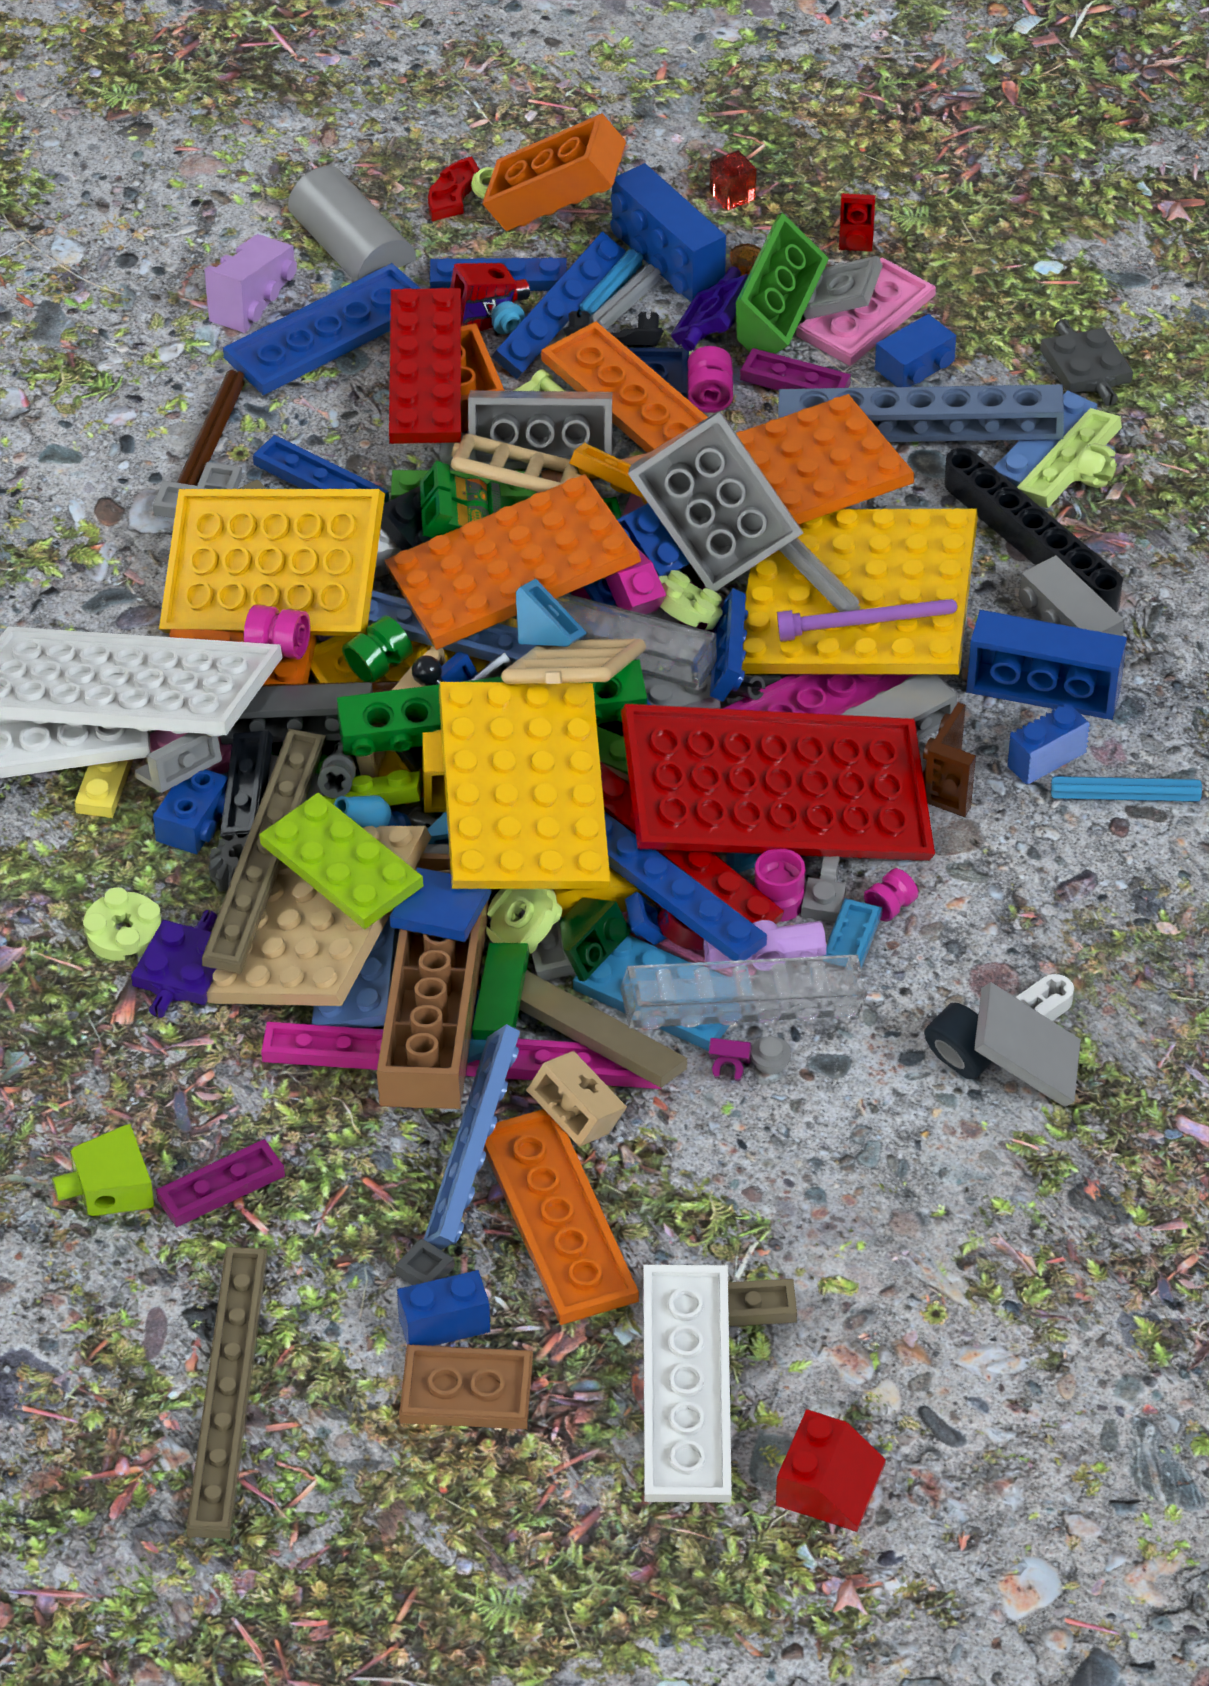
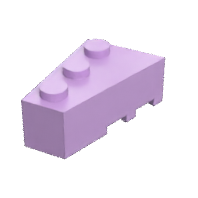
M256 234L236 248L237 254L234 256L225 255L220 258L221 264L219 266L213 267L209 265L204 269L210 322L246 333L251 325L261 318L268 304L276 300L285 283L293 279L297 269V263L294 261L293 245L260 234Z

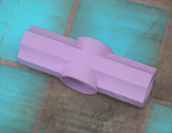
M769 920L754 922L755 926L767 934V945L739 966L706 940L703 941L707 970H710V972L752 966L757 972L769 973L781 968L786 961L824 956L827 949L822 922L820 923L819 921L777 927L774 922Z

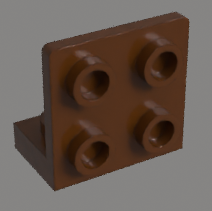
M958 702L951 714L946 713L943 716L936 738H930L926 743L923 759L927 760V764L923 771L928 804L966 817L972 805L976 755L962 750L966 705Z

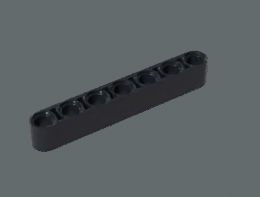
M956 448L947 454L944 486L950 494L968 509H977V516L1034 565H1038L1056 555L1116 613L1118 612L1123 579L1117 570L974 451L967 448Z

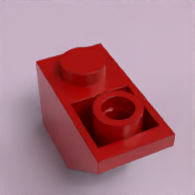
M841 193L839 250L872 252L876 195Z

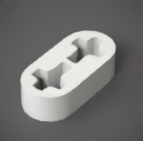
M1051 974L1043 977L1015 998L1053 1021L1072 1006L1074 986L1069 978L1059 974Z

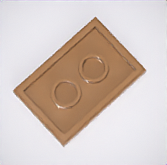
M407 1345L399 1412L400 1423L527 1430L533 1351Z

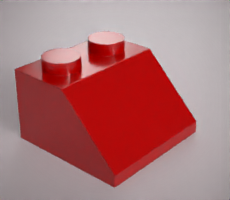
M806 1409L777 1475L775 1506L858 1532L885 1467L886 1459L848 1422Z

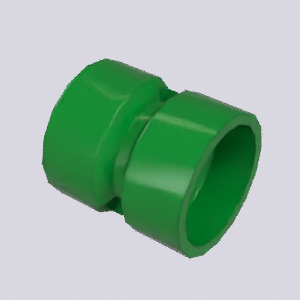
M383 615L366 629L367 635L359 633L342 647L346 662L363 682H376L388 673L389 665L396 667L413 654V646L406 632L388 615Z

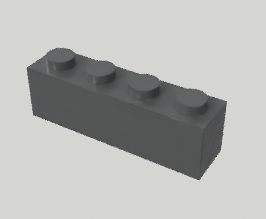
M372 682L261 687L229 733L220 736L221 745L232 744L234 733L269 730L273 735V743L284 742L288 729L326 735V741L341 740L337 717V697L373 693Z

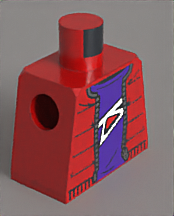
M502 263L454 264L450 288H461V326L476 323L479 331L492 328L491 314L498 304L505 301L514 303L515 301L529 299L530 288L528 282L525 279L514 280L506 266Z

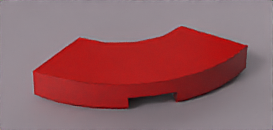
M472 156L463 158L446 167L440 172V177L430 186L428 192V211L432 221L464 214V198L472 191V178L480 170Z

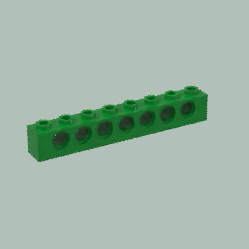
M640 659L633 660L607 682H585L593 683L597 726L601 723L622 722L621 710L625 704L647 705V694ZM494 677V678L478 679V680L463 681V682H503V681H502L501 677ZM439 685L337 697V717L343 754L346 756L355 755L362 757L368 756L373 752L387 750L402 752L409 750L411 747L422 746V733L441 730ZM606 694L612 696V698L605 699L599 696ZM414 718H420L424 721L415 723L410 720ZM375 723L385 724L383 727H374L372 725Z

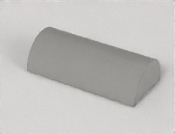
M333 166L315 168L306 173L293 187L288 200V211L354 282L391 263L399 268L416 261V253L413 246L338 168Z

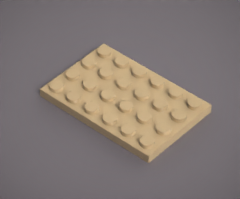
M426 826L363 827V829L413 869H415L431 839ZM282 862L241 974L216 969L213 973V982L207 991V1002L212 1004L342 1006L393 909L364 930Z

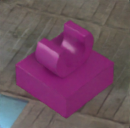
M711 1038L709 1056L715 1060L712 1067L714 1077L720 1079L722 1066L732 1064L736 1068L735 1081H741L744 1075L742 1063L751 1064V1042Z

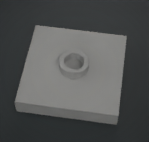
M873 256L824 268L804 311L805 319L868 306L883 266L879 257Z

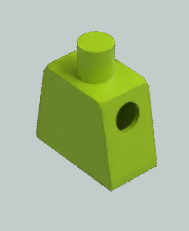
M131 1124L124 1125L73 1147L70 1151L73 1172L52 1177L57 1200L61 1201L81 1195L86 1212L90 1216L154 1207L152 1183Z

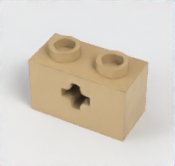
M575 1051L545 1062L526 1089L579 1147L608 1135L627 1108Z

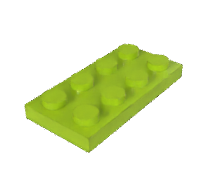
M316 793L259 834L260 844L364 930L424 887L421 874L320 793Z

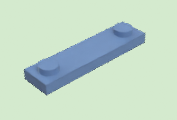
M1067 390L1063 394V437L1090 408L1097 409L1098 404ZM1061 439L1019 440L993 468L1017 487Z

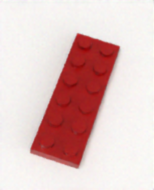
M461 288L391 289L389 444L460 443Z

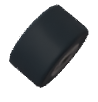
M950 1003L925 1028V1039L930 1049L942 1062L964 1078L976 1079L992 1063L991 1060L974 1050L978 1014L960 1003Z

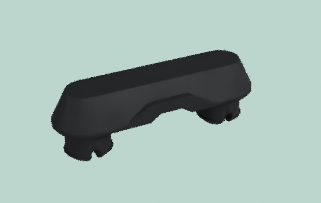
M571 311L568 314L569 327H565L563 331L567 337L588 326L590 314L587 311H581V317L578 318L577 311ZM640 312L637 315L638 328L623 329L620 332L610 333L624 345L657 346L664 330L659 328V314L657 312H651L650 319L646 318L647 312Z

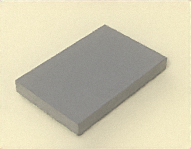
M990 982L982 987L974 1050L1062 1106L1066 1107L1075 1101L1081 1039L994 983Z

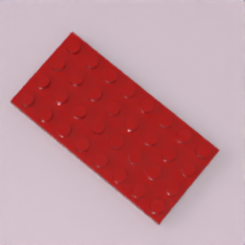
M625 704L621 710L637 849L762 854L768 850L788 849L800 856H840L930 861L935 855L915 719Z

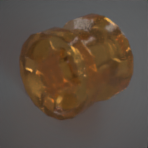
M748 243L735 246L730 252L731 266L737 267L741 271V276L745 274L749 276L761 248Z

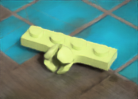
M1090 408L1017 488L1037 505L1049 508L1074 481H1081L1083 484L1095 488L1107 486L1108 481L1113 479L1117 464L1115 459L1111 457H1115V451L1105 445L1122 428L1121 416Z

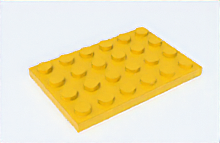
M179 489L159 630L164 633H170V629L244 632L247 614L253 605L258 604L276 607L279 612L283 609L306 611L310 618V635L356 636L359 633L367 635L366 629L369 620L385 493L380 489Z
M440 682L439 705L452 889H608L610 871L593 683L506 684L504 682Z

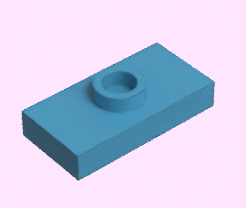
M845 898L827 942L826 955L822 957V964L860 973L880 922L882 907Z

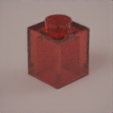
M739 150L710 161L709 193L727 211L756 200L757 168Z

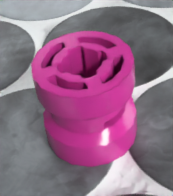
M898 868L892 869L884 875L881 884L875 883L864 892L865 903L882 907L880 920L884 922L891 921L899 914L900 907H907L918 898V889L915 882L906 872Z

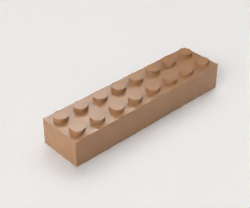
M423 853L414 870L419 867L451 874L450 855ZM491 895L465 942L400 929L377 1067L380 1106L461 1109L488 920L487 912Z

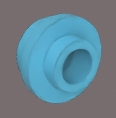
M511 301L502 302L492 311V326L499 334L512 333L525 318V312L521 306Z

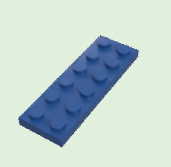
M391 263L223 347V357L237 371H241L244 374V378L262 395H265L389 332L391 289L421 288Z

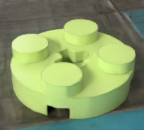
M671 570L668 576H659L666 593V597L660 605L665 612L693 627H697L699 622L709 623L706 630H712L716 627L723 614L719 606L722 598L718 593L711 589L704 588L702 590L690 583L688 576L677 570Z
M120 887L111 888L106 891L104 897L96 900L85 913L83 925L88 945L94 953L109 960L123 961L125 960V955L137 953L138 957H141L161 924V911L157 903L142 894L127 892ZM122 922L130 923L131 927L123 926L120 930L116 929V925Z
M500 889L488 908L487 915L491 917L490 928L486 926L487 935L493 943H528L529 952L532 954L538 944L549 933L553 924L562 915V907L557 903L555 892L553 889ZM523 910L525 914L520 919L518 915Z

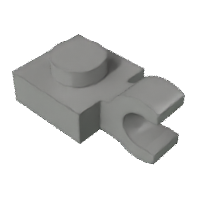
M840 856L823 857L820 879L808 877L801 908V917L836 922L845 899L847 884L837 882Z

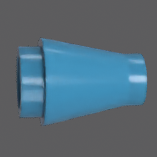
M378 795L339 796L333 804L362 828L366 826H374L375 828L387 826L391 818L389 804Z

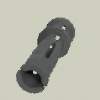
M335 740L332 754L324 760L318 776L320 791L330 798L345 796L351 789L356 773L355 755L346 756L343 754L341 740Z

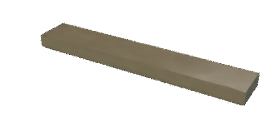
M526 970L519 1010L660 1088L687 1069V1058ZM483 975L480 976V987Z

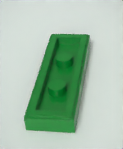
M489 943L472 1028L474 1040H487L489 1035L506 1024L516 1029L530 954L528 943Z

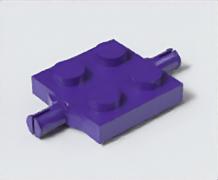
M731 266L716 285L698 292L670 335L677 345H682L685 350L692 351L697 343L708 334L714 332L723 333L734 324L736 300L748 275L741 276V271L737 267Z
M205 910L198 924L194 927L163 920L131 975L132 986L149 990L157 995L149 1007V1012L153 1016L157 1017L158 1014L159 1018H163L172 1001H190L205 1006L208 1000L207 991L213 982V973L216 970L215 968L202 965V956L218 916L213 911L209 914V910Z

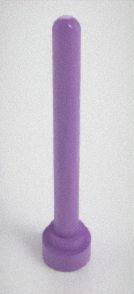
M945 599L800 617V613L792 614V610L777 612L780 642L795 640V636H801L803 631L953 614L958 606L955 600Z

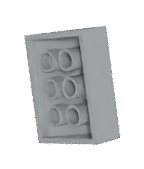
M721 411L660 445L633 463L628 471V475L705 586L715 592L803 534L802 529Z

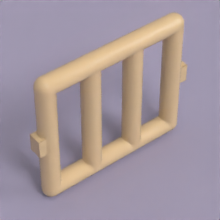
M465 434L460 444L455 443L451 457H453L451 467L455 471L536 492H544L564 483L568 479L581 476L578 475V467L569 464L570 459L473 434ZM472 450L493 454L490 464L469 459ZM507 459L528 463L525 473L504 468ZM542 468L563 472L561 481L556 482L539 477Z
M642 639L578 640L568 647L537 645L506 668L501 674V679L506 684L607 682L642 654L646 649V644Z

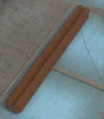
M231 369L226 373L176 483L198 485L205 465L212 457L244 386V374L241 371L236 372Z

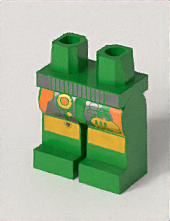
M437 460L420 481L421 507L423 508L421 511L423 536L430 538L444 535L464 526L470 521L479 520L497 512L503 507L515 504V500L501 496L499 483L490 481L486 484L485 481L479 478H464L450 473L449 464Z

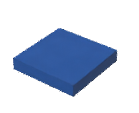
M417 867L416 871L423 876L424 887L394 908L390 915V927L465 942L488 901L492 889H452L451 874Z

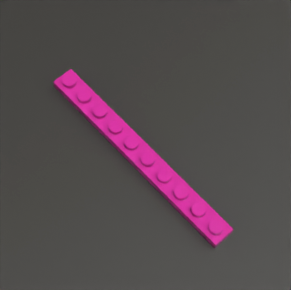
M267 1022L261 1051L262 1062L377 1070L384 1029ZM518 1039L516 1047L519 1048L518 1056L513 1065L508 1069L505 1078L533 1080L545 1062L575 1051L608 1086L661 1089L578 1042ZM480 1060L467 1064L466 1076L475 1077Z

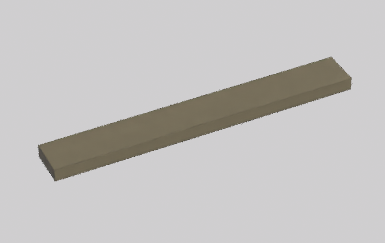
M288 729L203 953L202 965L204 967L241 974L282 864L277 857L260 844L259 834L305 802L326 745V735Z
M226 1247L186 1527L187 1537L231 1539L268 1261L267 1249Z

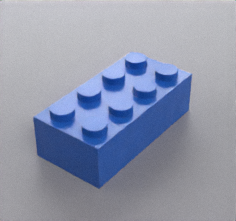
M646 163L615 177L610 196L612 204L610 226L617 238L622 239L637 253H641L643 259L649 265L651 264L654 268H658L661 272L660 275L673 286L674 290L682 294L690 302L693 301L698 292L716 285L724 277L726 269V235Z
M979 610L970 642L966 693L1051 709H1058V706L1063 707L1064 703H1069L1082 715L1113 720L1121 691L1127 637Z

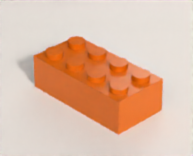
M601 113L497 159L482 204L504 230L509 231L518 226L524 227L532 220L541 216L552 215L558 209L567 205L578 204L584 198L595 193L606 192L614 184L626 140L605 115Z

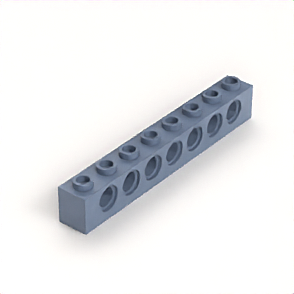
M1063 384L779 389L778 418L849 394L888 442L1063 439Z

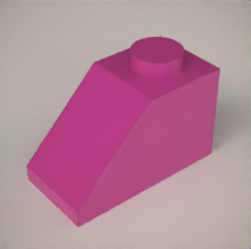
M639 549L641 562L605 577L624 622L657 611L666 597L652 561Z

